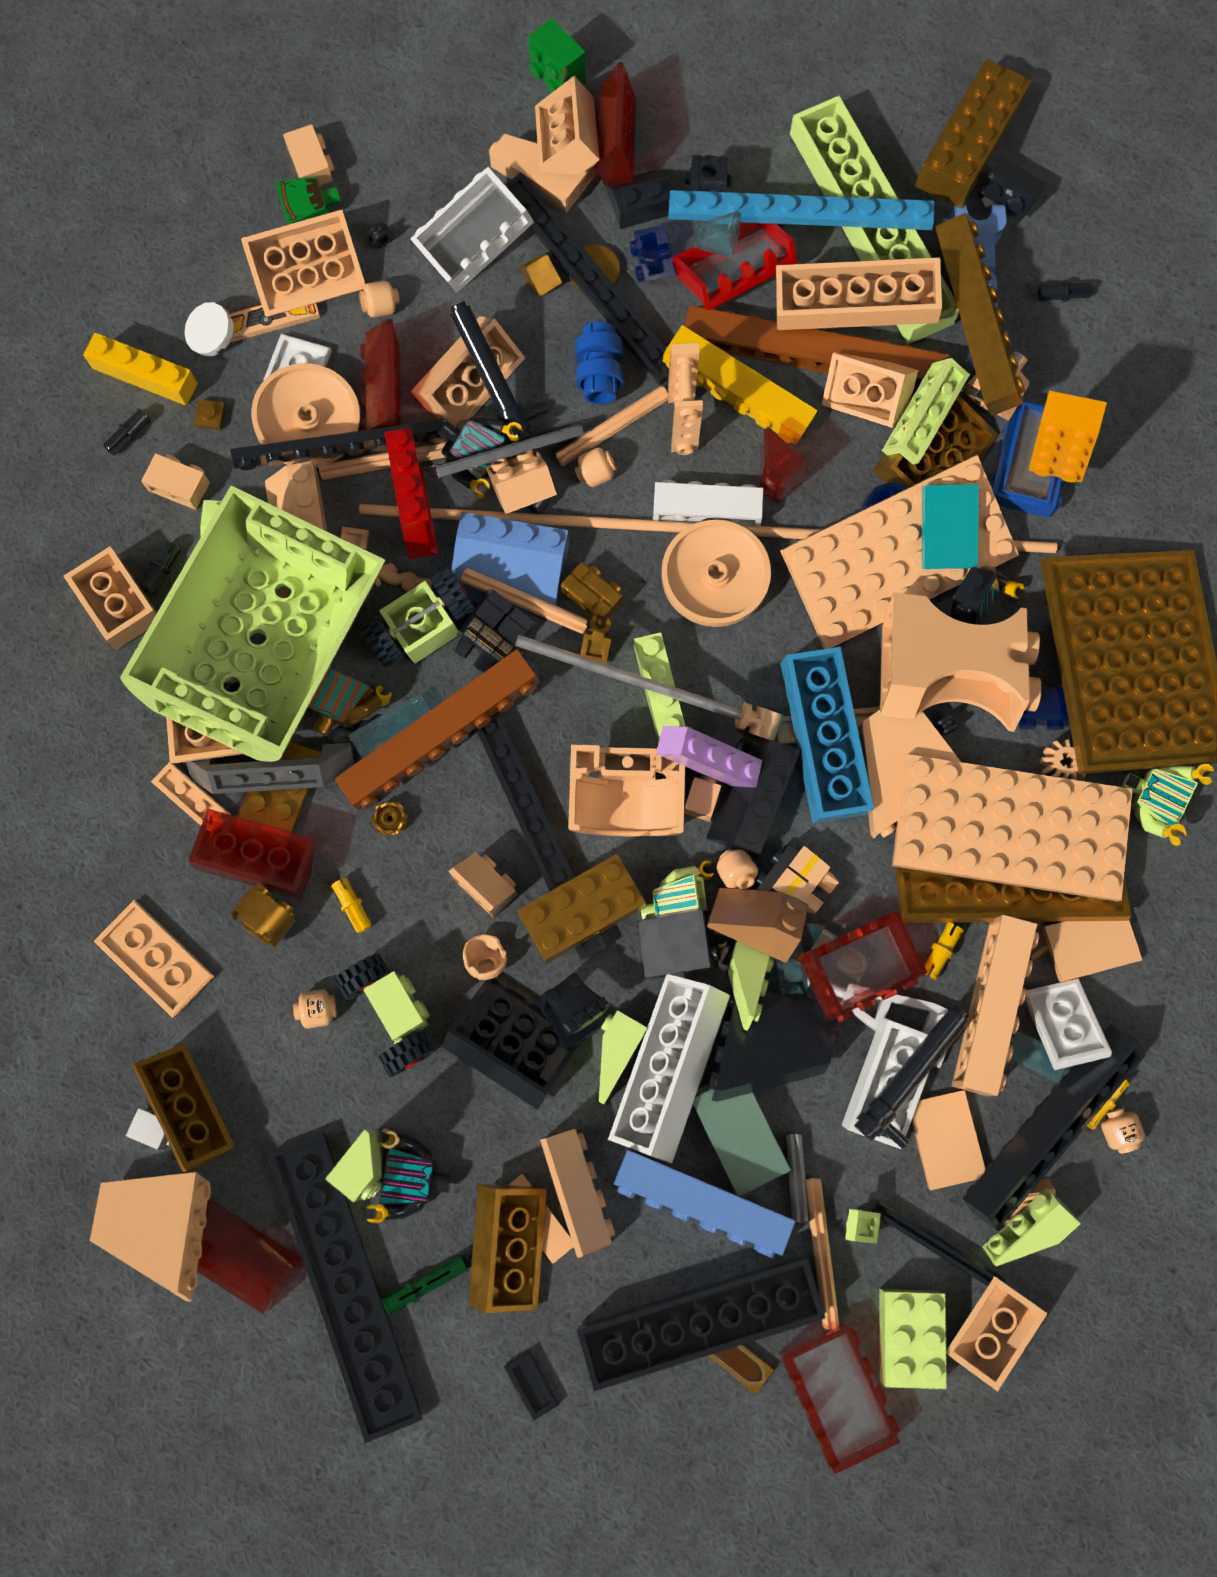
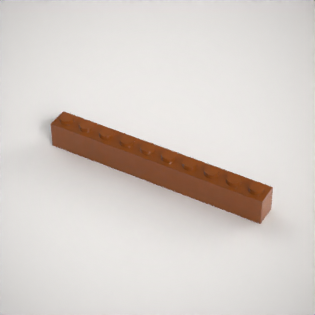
M689 305L685 322L686 328L729 355L823 373H829L834 352L903 365L918 370L914 390L918 389L932 363L949 359L948 354H943L938 350L916 349L912 345L900 346L890 344L886 340L874 341L864 339L859 335L848 336L838 334L833 330H777V320H764L755 315H738L728 310L707 311L702 305L696 307Z

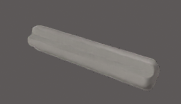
M801 1134L786 1135L788 1166L791 1170L788 1174L792 1219L796 1223L807 1222L809 1218Z

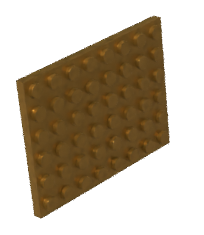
M1194 550L1044 557L1040 563L1079 774L1217 763V660Z

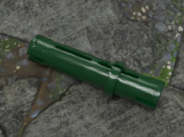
M459 1254L457 1257L434 1268L414 1281L407 1280L404 1282L403 1287L382 1297L381 1301L388 1315H391L411 1302L414 1304L418 1303L420 1297L468 1272L469 1269L462 1255ZM450 1270V1272H448V1273L444 1274L443 1276H441V1277L435 1279L434 1281L428 1283L429 1281L433 1280L434 1278H436V1277L440 1276L441 1274H443V1273H445V1272H447V1271Z

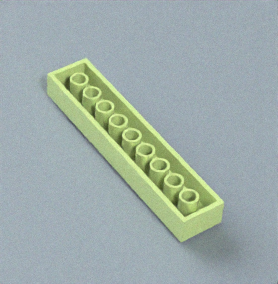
M840 96L793 115L790 135L824 196L898 199ZM841 226L860 261L931 258L915 229ZM942 275V311L939 323L897 325L907 345L954 325L959 310L956 300Z

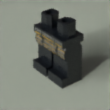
M494 589L487 590L476 605L475 610L472 611L462 628L457 632L456 635L459 638L452 650L461 657L467 658L471 651L476 649L481 654L473 666L484 673L504 659L514 648L518 635L522 636L535 622L517 607H512L513 604Z

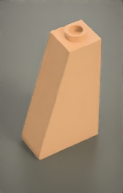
M504 134L499 141H495L489 151L492 168L510 179L522 173L543 200L564 213L569 211L595 177V166L585 170L580 175L542 173L539 170L538 144Z

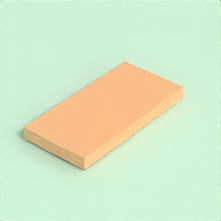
M133 900L94 940L172 1018H176L215 977L136 900Z

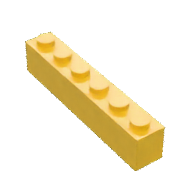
M682 325L665 350L662 361L666 363V366L669 368L672 344L699 343L696 386H703L716 399L725 400L733 405V408L738 413L747 414L752 417L762 428L771 429L784 442H792L797 445L818 410Z

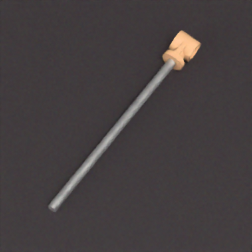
M518 635L515 646L734 718L735 728L744 730L746 726H749V733L765 739L775 740L783 714L757 706L756 711H753L752 704L743 702L740 708H736Z

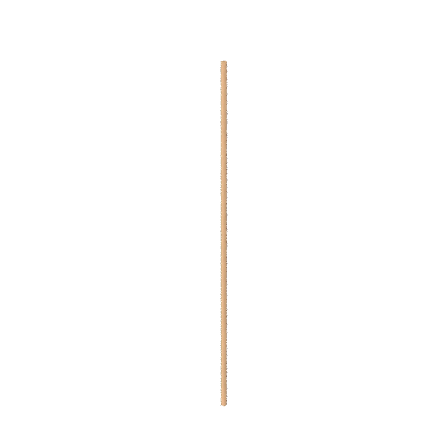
M360 504L359 507L360 515L400 517L398 506ZM430 508L432 519L460 520L461 513L467 512L535 525L679 533L695 524V522L514 512L505 514V512ZM741 525L751 531L756 537L804 539L821 531V529ZM1013 540L1017 551L1056 553L1057 543Z

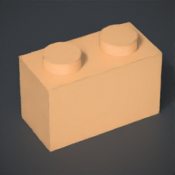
M312 124L283 134L299 178L317 177L319 186L333 181L330 172L335 170L329 154L324 156L322 151L326 149L321 133H315Z
M156 453L141 480L148 491L194 510L197 509L210 483L204 474L205 471L193 464H190L188 467L181 464L177 458L171 455L163 457Z

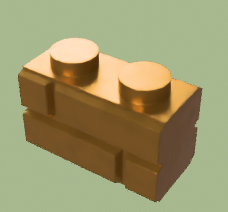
M581 562L562 582L561 592L590 617H592L593 613L597 614L596 622L604 625L607 617H611L623 604V591L616 583L611 581L608 584L602 579V573L594 565L590 564L587 566Z

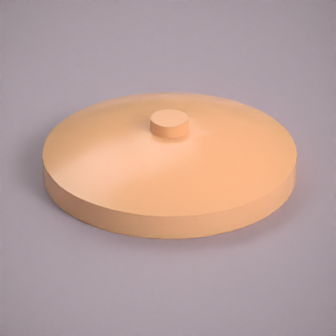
M293 364L275 371L260 385L252 403V423L261 445L359 431L360 427L359 404L351 386L336 372L317 364ZM338 454L337 457L332 459L316 457L311 458L309 461H313L315 468L335 462L344 454ZM295 461L284 462L287 465L298 464Z
M706 520L685 528L669 544L662 562V584L671 605L688 620L711 627L728 626L746 619L761 605L769 588L771 565L763 544L751 531L730 521Z

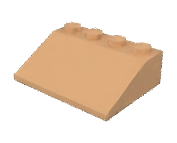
M343 210L241 238L266 318L361 291L364 288L365 282Z

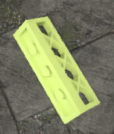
M952 358L932 363L882 451L886 455L900 453L910 463H919L970 374Z

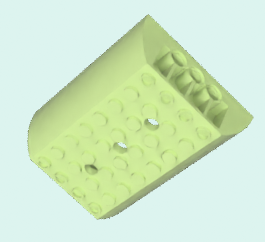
M230 486L120 678L128 690L154 712L256 760L268 762L280 760L382 570L385 559L236 487ZM280 587H287L292 593L287 598H280L275 592ZM255 633H262L265 635L266 640L263 644L256 645L250 641V637ZM229 680H236L240 683V688L235 692H228L224 689V684Z

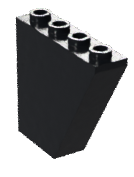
M766 992L764 997L759 996L758 1004L762 1005L760 1017L757 1022L752 1021L747 1031L743 1029L734 994L730 993L726 1010L731 1011L729 1020L724 1019L720 1036L725 1037L723 1046L718 1045L714 1061L719 1063L718 1072H712L708 1088L714 1090L712 1101L718 1102L825 1074L831 1062L840 1010Z

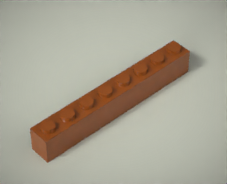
M516 649L337 776L335 781L353 807L359 810L362 808L367 809L377 802V797L384 792L390 793L400 786L399 782L405 777H412L418 774L423 769L422 765L429 760L435 761L442 757L446 752L445 749L453 743L457 745L463 742L468 737L470 731L476 727L479 729L487 725L491 721V716L499 711L504 712L511 708L515 699L521 695L527 696L532 693L540 681Z

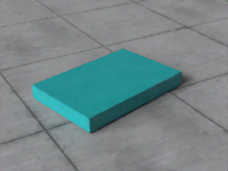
M979 484L922 486V569L978 568Z

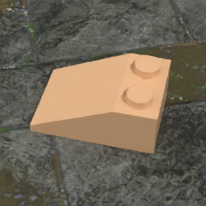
M834 352L822 405L893 428L897 425L911 401L918 370L892 362Z

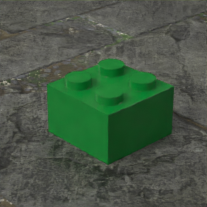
M552 18L528 35L530 71L536 79L541 78L546 83L550 93L554 92L573 76L583 86L586 84L585 51Z

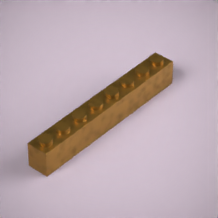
M963 213L935 226L983 400L993 416L1024 404L1021 393L1025 392L1021 377L1015 376L1014 370L1018 369V364L1014 354H1009L1008 347L1012 346L1007 330L1002 331L1001 325L1005 324V319L1001 309H996L995 302L999 301L994 286H989L988 281L992 279L988 264L983 265L982 259L986 257L982 243H977L976 237L980 236L975 221L970 222L966 213Z

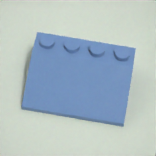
M462 512L456 535L451 572L456 580L460 582L471 602L478 603L485 592L461 582V576L466 568L556 605L569 546L568 530ZM515 605L512 606V607H517L520 611L529 612V611H527V610H525V609H522V608H520V607H518V606H515Z

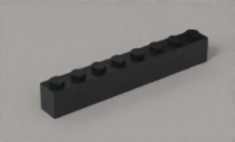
M1111 1024L1103 1033L1111 1048V1057L1075 1065L1068 1075L1062 1077L1052 1094L1047 1096L1035 1114L1024 1122L1018 1134L1006 1143L1004 1150L995 1161L986 1167L984 1174L979 1180L968 1188L966 1195L962 1199L972 1213L997 1231L1001 1229L1146 1056L1137 1039Z

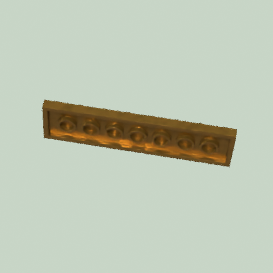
M897 867L895 871L900 923L993 922L995 918L1001 915L1028 922L1128 921L1131 918L1125 876L1122 900L1117 902Z

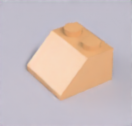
M475 852L454 866L449 873L479 905L495 918L518 895L514 889L517 884L506 873L501 877L494 870L497 865L486 854L481 857Z

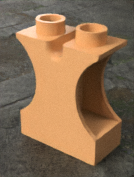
M893 592L882 624L880 716L914 720L919 713L935 704L963 702L988 711L999 719L1008 731L1014 732L1024 711L1035 712L1041 697L1040 678L1029 677V665L1033 666L1037 660L1040 638L1038 632L1027 631V608H1020L1012 617L999 623L975 625L947 616L936 608L927 596Z

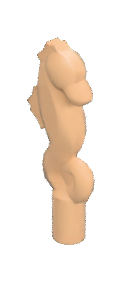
M392 563L383 566L374 583L379 587L381 585L379 579L393 586L401 584L405 591H410L424 581L427 582L431 590L433 587L428 578H419L415 573L404 572L398 574V569Z

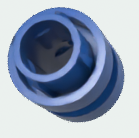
M596 321L586 324L583 327V334L575 340V359L579 363L576 367V386L580 391L584 392V399L587 402L599 405L613 402L616 399V392L624 385L623 365L619 363L623 358L622 339L615 334V327L607 322Z

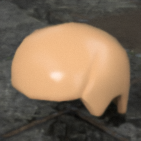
M487 934L473 936L466 942L463 950L465 968L470 975L479 980L496 978L505 970L507 962L506 950L503 949L499 939L495 936Z

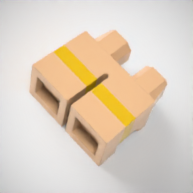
M803 846L770 891L783 892L792 897L799 898L801 901L809 904L807 913L814 916L824 902L814 896L812 891L818 886L830 895L839 881L828 871L831 868L807 847Z

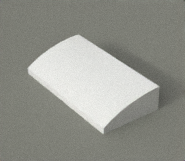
M881 1016L842 1122L843 1127L863 1135L854 1127L858 1121L856 1119L861 1111L865 1113L869 1108L867 1104L873 1097H878L928 1034ZM929 1072L897 1110V1117L891 1123L904 1136L907 1134ZM885 1133L880 1138L876 1136L874 1139L901 1149Z

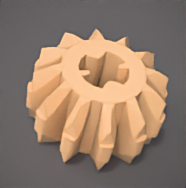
M1065 739L1062 744L1054 741L1051 744V748L1046 747L1043 750V754L1046 757L1041 758L1039 762L1047 766L1041 771L1043 775L1050 773L1052 777L1072 780L1083 779L1086 774H1079L1074 746L1071 747L1069 739ZM1061 760H1062V761L1067 760L1068 763H1069V765H1068V766L1065 765V766L1063 767V766L1061 765L1060 761H1061Z

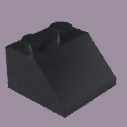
M655 170L605 183L620 229L669 216L670 198L662 176Z

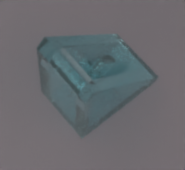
M735 211L700 223L693 246L731 258L739 238L741 213Z

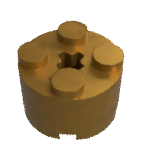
M257 883L246 891L230 911L229 916L234 921L237 918L243 922L241 926L243 929L262 943L267 945L269 942L271 948L274 949L296 922L294 919L296 915L293 913L292 907L282 900L276 903L269 896L271 893Z

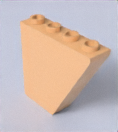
M879 710L864 720L859 726L860 743L874 810L868 814L870 833L874 839L880 834L885 838L897 828L894 824L898 821L905 757L907 754L961 762L923 711L912 720L880 716Z
M197 1172L101 1183L90 1241L185 1301H192L194 1289L197 1286L198 1261L202 1254L201 1241L203 1229L207 1221V1202L211 1195L210 1182Z

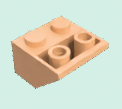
M530 449L508 459L496 460L491 465L486 466L487 473L505 514L557 495L548 466L537 449Z

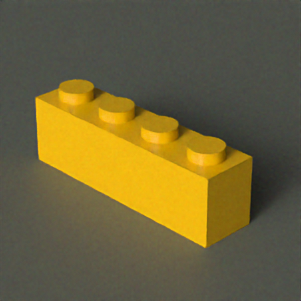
M94 333L83 354L92 369L187 406L198 384L191 370L98 333Z

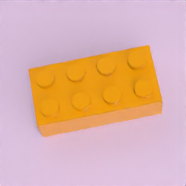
M1049 390L1028 471L1044 477L1049 475L1060 477L1066 482H1082L1100 431L1107 402Z

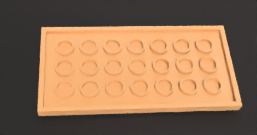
M978 455L972 456L780 550L824 649L832 648L883 623L893 592L927 596L928 599H931L960 585L966 577L970 568L922 569V486L979 484L978 569L984 566L996 567L1019 555Z
M907 754L905 757L892 866L1118 902L1122 900L1132 789Z

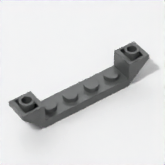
M351 743L324 744L320 758L216 764L215 758L188 761L186 764L190 778L212 794L324 787L335 781L337 776L353 766L355 760Z

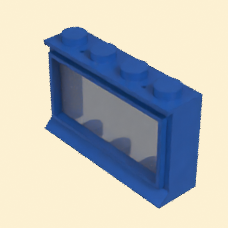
M1023 400L1024 404L1017 406L1009 421L1007 420L1003 429L1005 436L997 454L999 460L991 479L993 481L992 491L999 506L1049 518L1054 510L1058 511L1062 495L1059 494L1060 486L1063 487L1066 481L1060 477L1050 475L1044 477L1028 471L1045 405Z

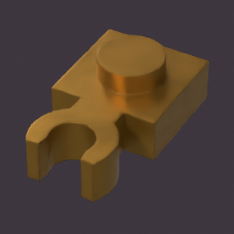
M593 613L590 621V627L593 631L585 630L580 655L606 664L612 635L604 633L609 631L612 619L608 616L606 623L599 625L596 622L597 614Z

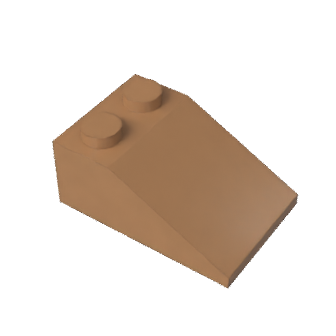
M719 888L707 927L787 963L801 941L809 904L783 892Z

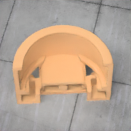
M571 745L569 829L583 834L622 837H658L681 834L684 829L685 766L657 755V749ZM599 770V778L588 777L589 773ZM656 772L664 774L666 779L655 780Z

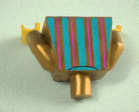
M330 665L308 707L312 712L320 715L313 730L328 736L334 723L348 728L351 724H356L372 714L380 706L389 705L392 693L390 692L385 696L381 695L383 687L378 686L375 694H373V690L368 685L331 669Z

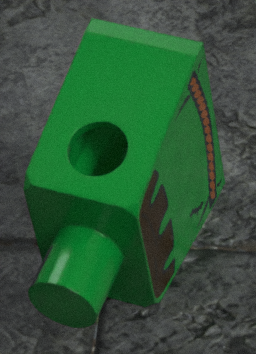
M317 177L275 182L288 225L328 214L326 207L341 203L337 188L334 187L321 191Z

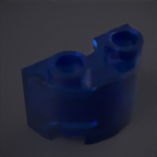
M665 225L634 231V240L629 241L631 256L637 257L638 266H635L637 282L648 283L675 277L676 274L669 253Z

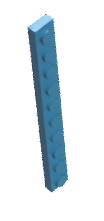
M670 190L669 219L932 230L934 224V201Z

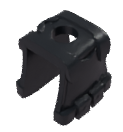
M692 154L691 166L689 171L685 173L684 184H690L689 191L726 192V187L731 186L732 179L728 172V157L719 156L718 158L713 155L702 157V155Z
M575 972L567 976L565 980L552 989L550 988L544 992L540 999V1010L554 1027L560 1044L565 1050L580 1045L587 1038L594 1035L605 1022L606 1017L603 1013L610 1006L604 997L599 996L587 987Z

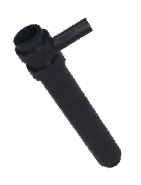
M465 301L450 308L452 311L450 315L498 412L496 415L498 420L506 422L507 426L512 422L520 424L523 430L515 428L510 433L519 437V440L532 435L529 430L531 426L528 421L548 412L549 407L547 403L542 402L523 411L521 405L516 403L470 305H466Z
M956 1005L953 1009L949 1008L878 1097H873L867 1104L869 1108L865 1113L861 1111L856 1119L858 1121L854 1127L865 1137L873 1141L876 1136L880 1138L885 1133L900 1148L908 1145L909 1139L891 1123L897 1117V1110L968 1024L967 1019L969 1015Z

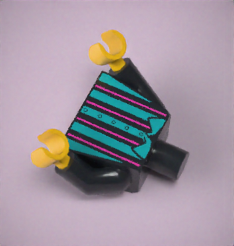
M472 416L469 419L460 420L456 426L444 420L439 425L437 434L447 440L441 451L446 457V462L500 446L506 439L503 436L504 433L508 435L510 440L518 441L519 437L511 435V430L515 428L523 429L517 422H512L507 426L506 422L492 417ZM492 462L453 473L451 476L468 489L473 488L475 496L482 499L484 494L477 489L482 486L490 490L489 483L483 477L487 472L486 466L491 465Z
M984 566L980 569L971 567L953 596L951 618L964 623L980 625L1000 593V589H1002L1003 595L1019 599L1015 595L1016 588L1024 590V585L1009 580L1007 576L992 566Z
M385 1128L381 1131L389 1134V1140L386 1143L378 1141L380 1146L388 1149L380 1198L381 1205L370 1204L367 1207L368 1209L377 1210L376 1218L367 1219L368 1222L380 1223L383 1220L404 1219L421 1211L425 1203L431 1202L432 1191L448 1193L451 1183V1175L435 1173L437 1160L432 1159L431 1151L416 1138L396 1134Z

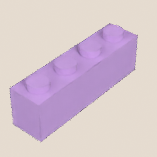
M663 726L656 752L657 755L730 786L757 787L762 760L692 728Z

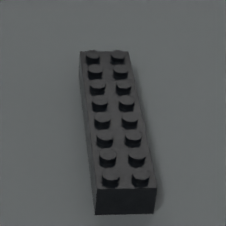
M799 1256L577 1326V1333L593 1390L597 1391L826 1319L808 1259L805 1256Z

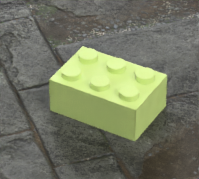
M879 1289L880 1382L885 1387L946 1389L945 1294L939 1290Z

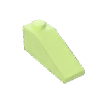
M618 1010L614 1016L609 1013L601 1027L605 1033L603 1034L599 1102L603 1105L647 1030V1027Z

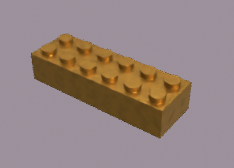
M985 59L925 159L915 186L962 208L1019 110L1032 80Z

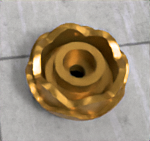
M398 802L380 803L372 816V823L379 833L393 836L405 828L407 813ZM388 817H392V821H388Z

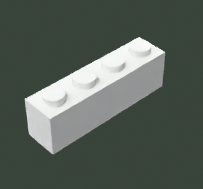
M673 480L655 482L653 520L695 523L706 520H725L739 525L760 526L762 520L763 488H757L752 484L736 487L730 486L727 483L703 485V483L692 481L688 484L676 483Z

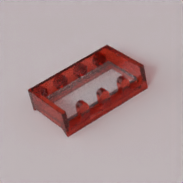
M894 911L794 958L802 965L826 1016L825 1021L837 1018L838 1022L846 1020L855 1015L853 1009L859 1007L860 1011L866 1010L876 1005V998L881 996L883 1001L898 994L896 988L902 986L906 990L919 984L918 977L927 974L925 966L898 911Z
M841 1323L835 1329H829L788 1350L778 1353L825 1461L834 1474L900 1443L896 1434L900 1432L898 1423L893 1414H887L883 1405L887 1403L885 1394L879 1385H874L870 1376L874 1373L868 1358L861 1356L857 1347L861 1345L860 1339L853 1327L849 1329L848 1325Z

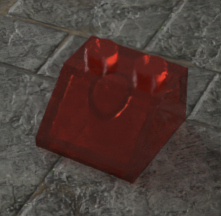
M768 426L764 429L760 447V487L763 488V494L767 499L771 501L774 499L780 504L802 483L807 462Z

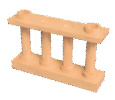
M699 343L672 344L670 349L668 403H674L671 452H677L680 455H689L693 451H698L703 411V400L695 401Z

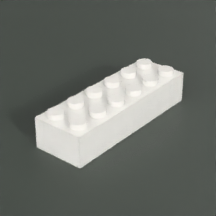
M670 974L666 975L608 1140L669 1163L673 1162L730 995L707 984Z

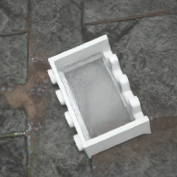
M487 167L483 172L478 173L467 187L457 192L452 201L444 208L439 209L425 226H421L411 240L457 293L528 229L534 221L523 205Z

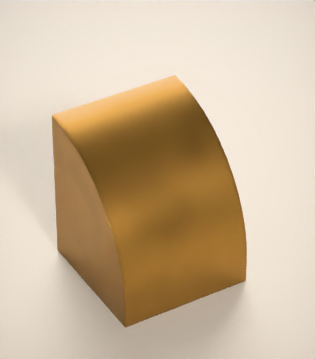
M539 254L518 267L524 279L539 296L562 283L547 254Z

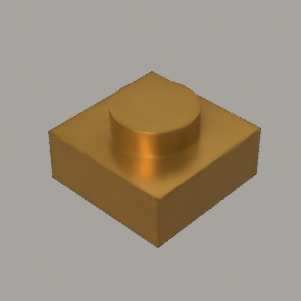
M198 399L193 422L196 428L221 431L226 409L224 402Z

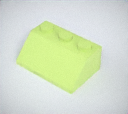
M364 1130L326 1178L328 1182L353 1202L366 1200L367 1198L370 1199L371 1197L374 1198L382 1189L383 1182L381 1180L384 1177L385 1163L383 1147L378 1144V1141L382 1142V1133L378 1130Z

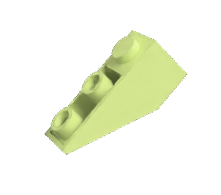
M736 941L727 972L743 1029L748 1031L752 1021L757 1022L760 1017L762 1005L758 1004L759 996L764 997L769 980L764 979L765 973H770L775 958Z
M1046 1188L1018 1215L1014 1216L996 1235L992 1236L983 1246V1249L993 1264L999 1266L1059 1244L1081 1223L1070 1209Z

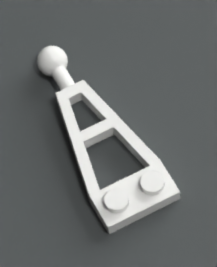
M814 972L807 977V988L810 984ZM829 982L825 993L841 999L840 1007L874 1031L877 1030L881 1016L886 1017L891 1003L928 1011V1016L921 1031L929 1034L948 1010L935 1003L853 984H847L846 989ZM854 994L881 1000L874 1018L851 1003ZM947 1050L936 1062L934 1067H941Z

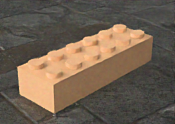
M940 258L776 265L777 330L939 323L942 311Z
M1001 915L989 923L969 1008L968 1024L965 1026L951 1087L984 1096H998L999 1091H1003L1006 1083V1074H1003L1005 1062H1010L1013 1053V1046L1010 1045L1011 1036L1016 1034L1020 1021L1016 1014L1018 1006H1022L1026 996V989L1023 988L1025 977L1028 978L1032 970L1033 962L1029 960L1031 949L1036 948L1039 939V933L1036 932L1037 924L1006 915Z

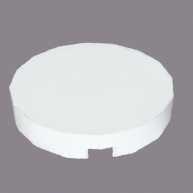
M214 302L204 303L196 307L189 315L185 325V338L193 351L203 356H214L218 354L217 351L221 348L225 349L233 336L234 324L227 309Z

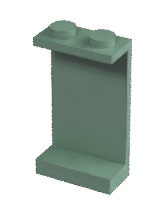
M709 1084L697 1089L692 1105H694L736 1196L739 1197L791 1171L753 1093L716 1102L712 1101L714 1090L708 1089Z

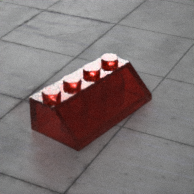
M619 62L600 86V98H597L596 101L599 118L596 119L600 160L594 168L596 175L601 177L604 187L634 181L636 96L624 63Z
M386 319L364 333L365 344H360L361 359L365 360V368H361L362 384H365L366 392L361 393L362 408L366 409V417H362V431L401 425L400 347L393 319Z
M207 809L188 862L195 870L255 886L258 883L269 891L302 900L312 871L316 839Z
M209 1199L206 1208L207 1221L203 1229L201 1241L202 1254L198 1261L197 1272L261 1314L270 1311L302 1257Z

